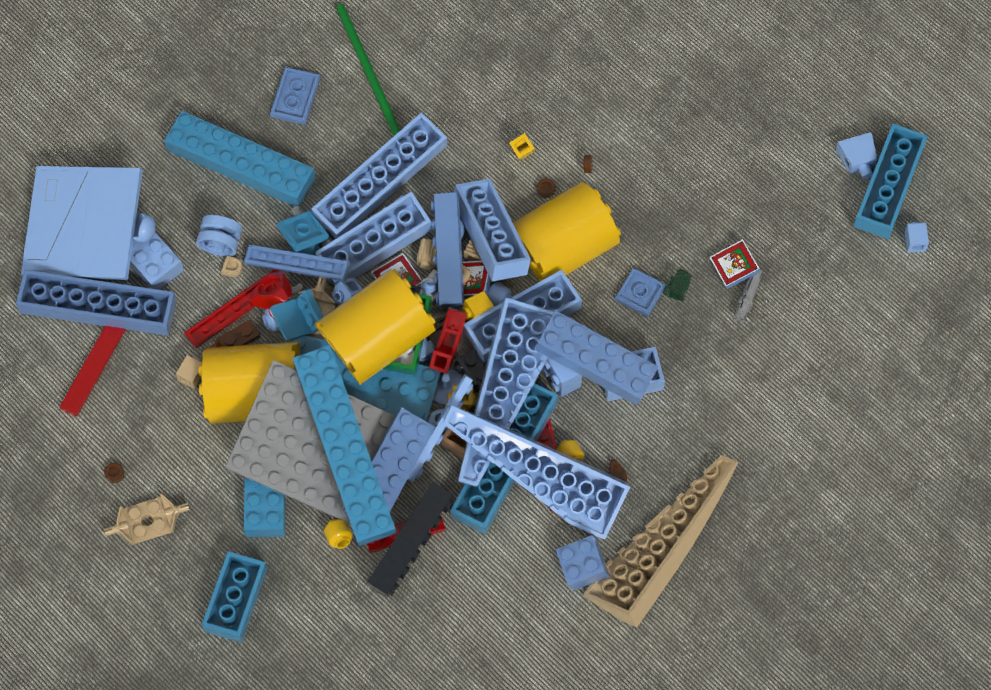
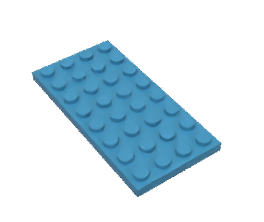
M309 336L290 340V342H300L301 355L329 346L327 341ZM332 349L347 394L392 415H395L398 409L404 408L428 422L441 375L440 371L420 364L418 365L416 375L382 369L359 385Z

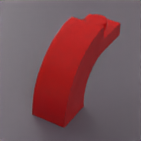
M449 307L438 344L432 355L430 369L448 374L463 335L467 312Z

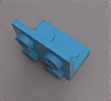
M311 289L304 290L294 300L276 304L270 308L286 341L318 332L319 330L314 323L324 317Z

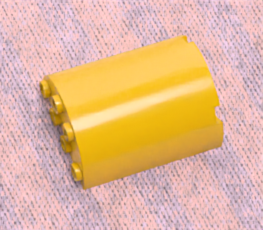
M584 182L576 184L512 222L531 259L529 267L540 282L560 270L567 275L620 243L619 236L621 232L610 215L611 209L609 205L602 202L597 189L593 190Z
M396 269L388 270L314 323L359 385L436 331L433 325L436 322L431 314H427L423 309L422 299L417 293L413 294L409 282L406 278L401 279Z
M300 342L211 347L203 350L202 365H199V376H202V384H199L200 396L203 395L204 418H208L210 424L245 422L272 361H277L296 370L293 358L301 355Z

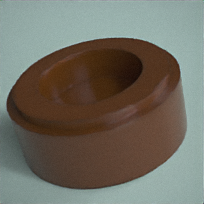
M592 155L584 156V173H592Z
M548 178L541 179L537 183L538 195L543 198L553 196L555 193V183Z
M110 463L106 466L104 475L110 483H119L123 480L125 472L119 463Z

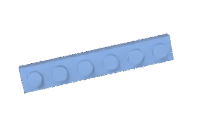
M464 374L434 426L436 428L408 477L412 482L415 478H420L424 470L422 468L425 461H430L434 453L432 451L433 447L441 442L444 436L442 432L445 427L448 428L443 422L451 405L461 408L464 402L461 399L465 393L469 394L473 387L471 377Z

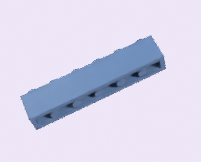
M457 192L434 194L431 208L432 212H435V219H432L433 230H436V237H433V247L437 248V255H434V266L438 269V273L435 274V284L438 285L439 291L435 293L436 303H439L441 309H449V307L461 308L464 304L459 196Z

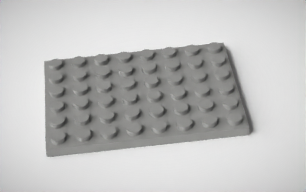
M273 360L226 463L225 469L336 519H342L351 525L349 517L342 513L345 506L296 370ZM348 394L371 458L394 415Z

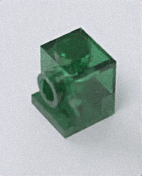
M677 270L676 275L671 276L665 296L683 302L691 283L692 275L685 270Z

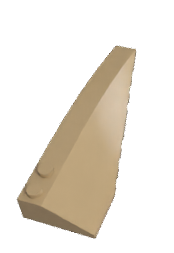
M722 455L703 472L704 475L700 479H695L690 484L691 487L684 494L681 492L671 506L667 505L645 526L646 529L642 533L636 534L632 538V543L626 548H621L617 552L618 556L606 563L610 577L590 584L583 594L584 597L619 620L638 627L695 543L722 496L738 462Z

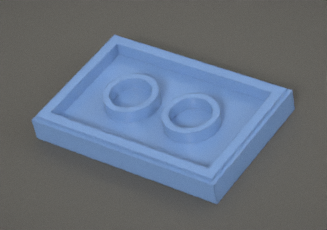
M285 67L270 117L306 125L321 79L320 74Z

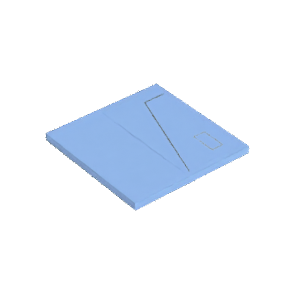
M37 166L21 275L23 276L24 270L76 278L128 280L143 170L141 168Z

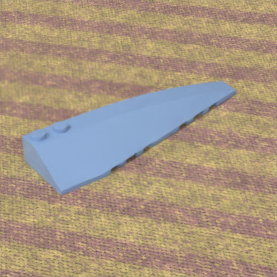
M505 298L488 356L474 412L475 415L505 428H510L548 359L547 356L534 350L554 311ZM468 442L458 482L477 487L491 461Z
M451 405L443 424L501 468L502 471L531 492L551 510L560 515L566 522L605 540L630 489L628 482L508 428Z

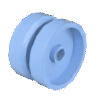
M219 215L204 216L201 221V232L198 233L196 245L203 251L214 255H235L238 248L237 240L240 239L242 233V226L227 217Z

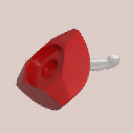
M277 271L268 275L258 284L248 299L252 304L260 308L270 309L273 305L285 302L292 294L299 292L303 286L299 283L297 287H291L285 274L282 271Z

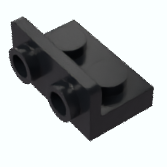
M473 349L461 357L455 356L454 368L458 374L462 373L463 376L465 374L472 378L473 390L477 393L481 388L486 365Z

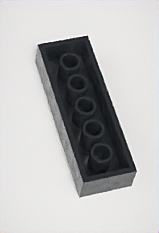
M435 482L431 483L367 581L366 586L385 598L388 595H394L399 587L397 581L399 578L404 579L410 569L408 564L410 561L413 563L416 561L421 552L419 550L421 544L423 546L427 544L432 535L429 532L432 528L436 530L443 517L440 515L442 512L447 513L453 504V500H451L452 493Z

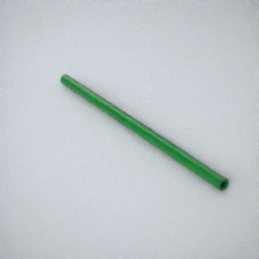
M339 4L336 6V10L394 137L401 131L345 5Z

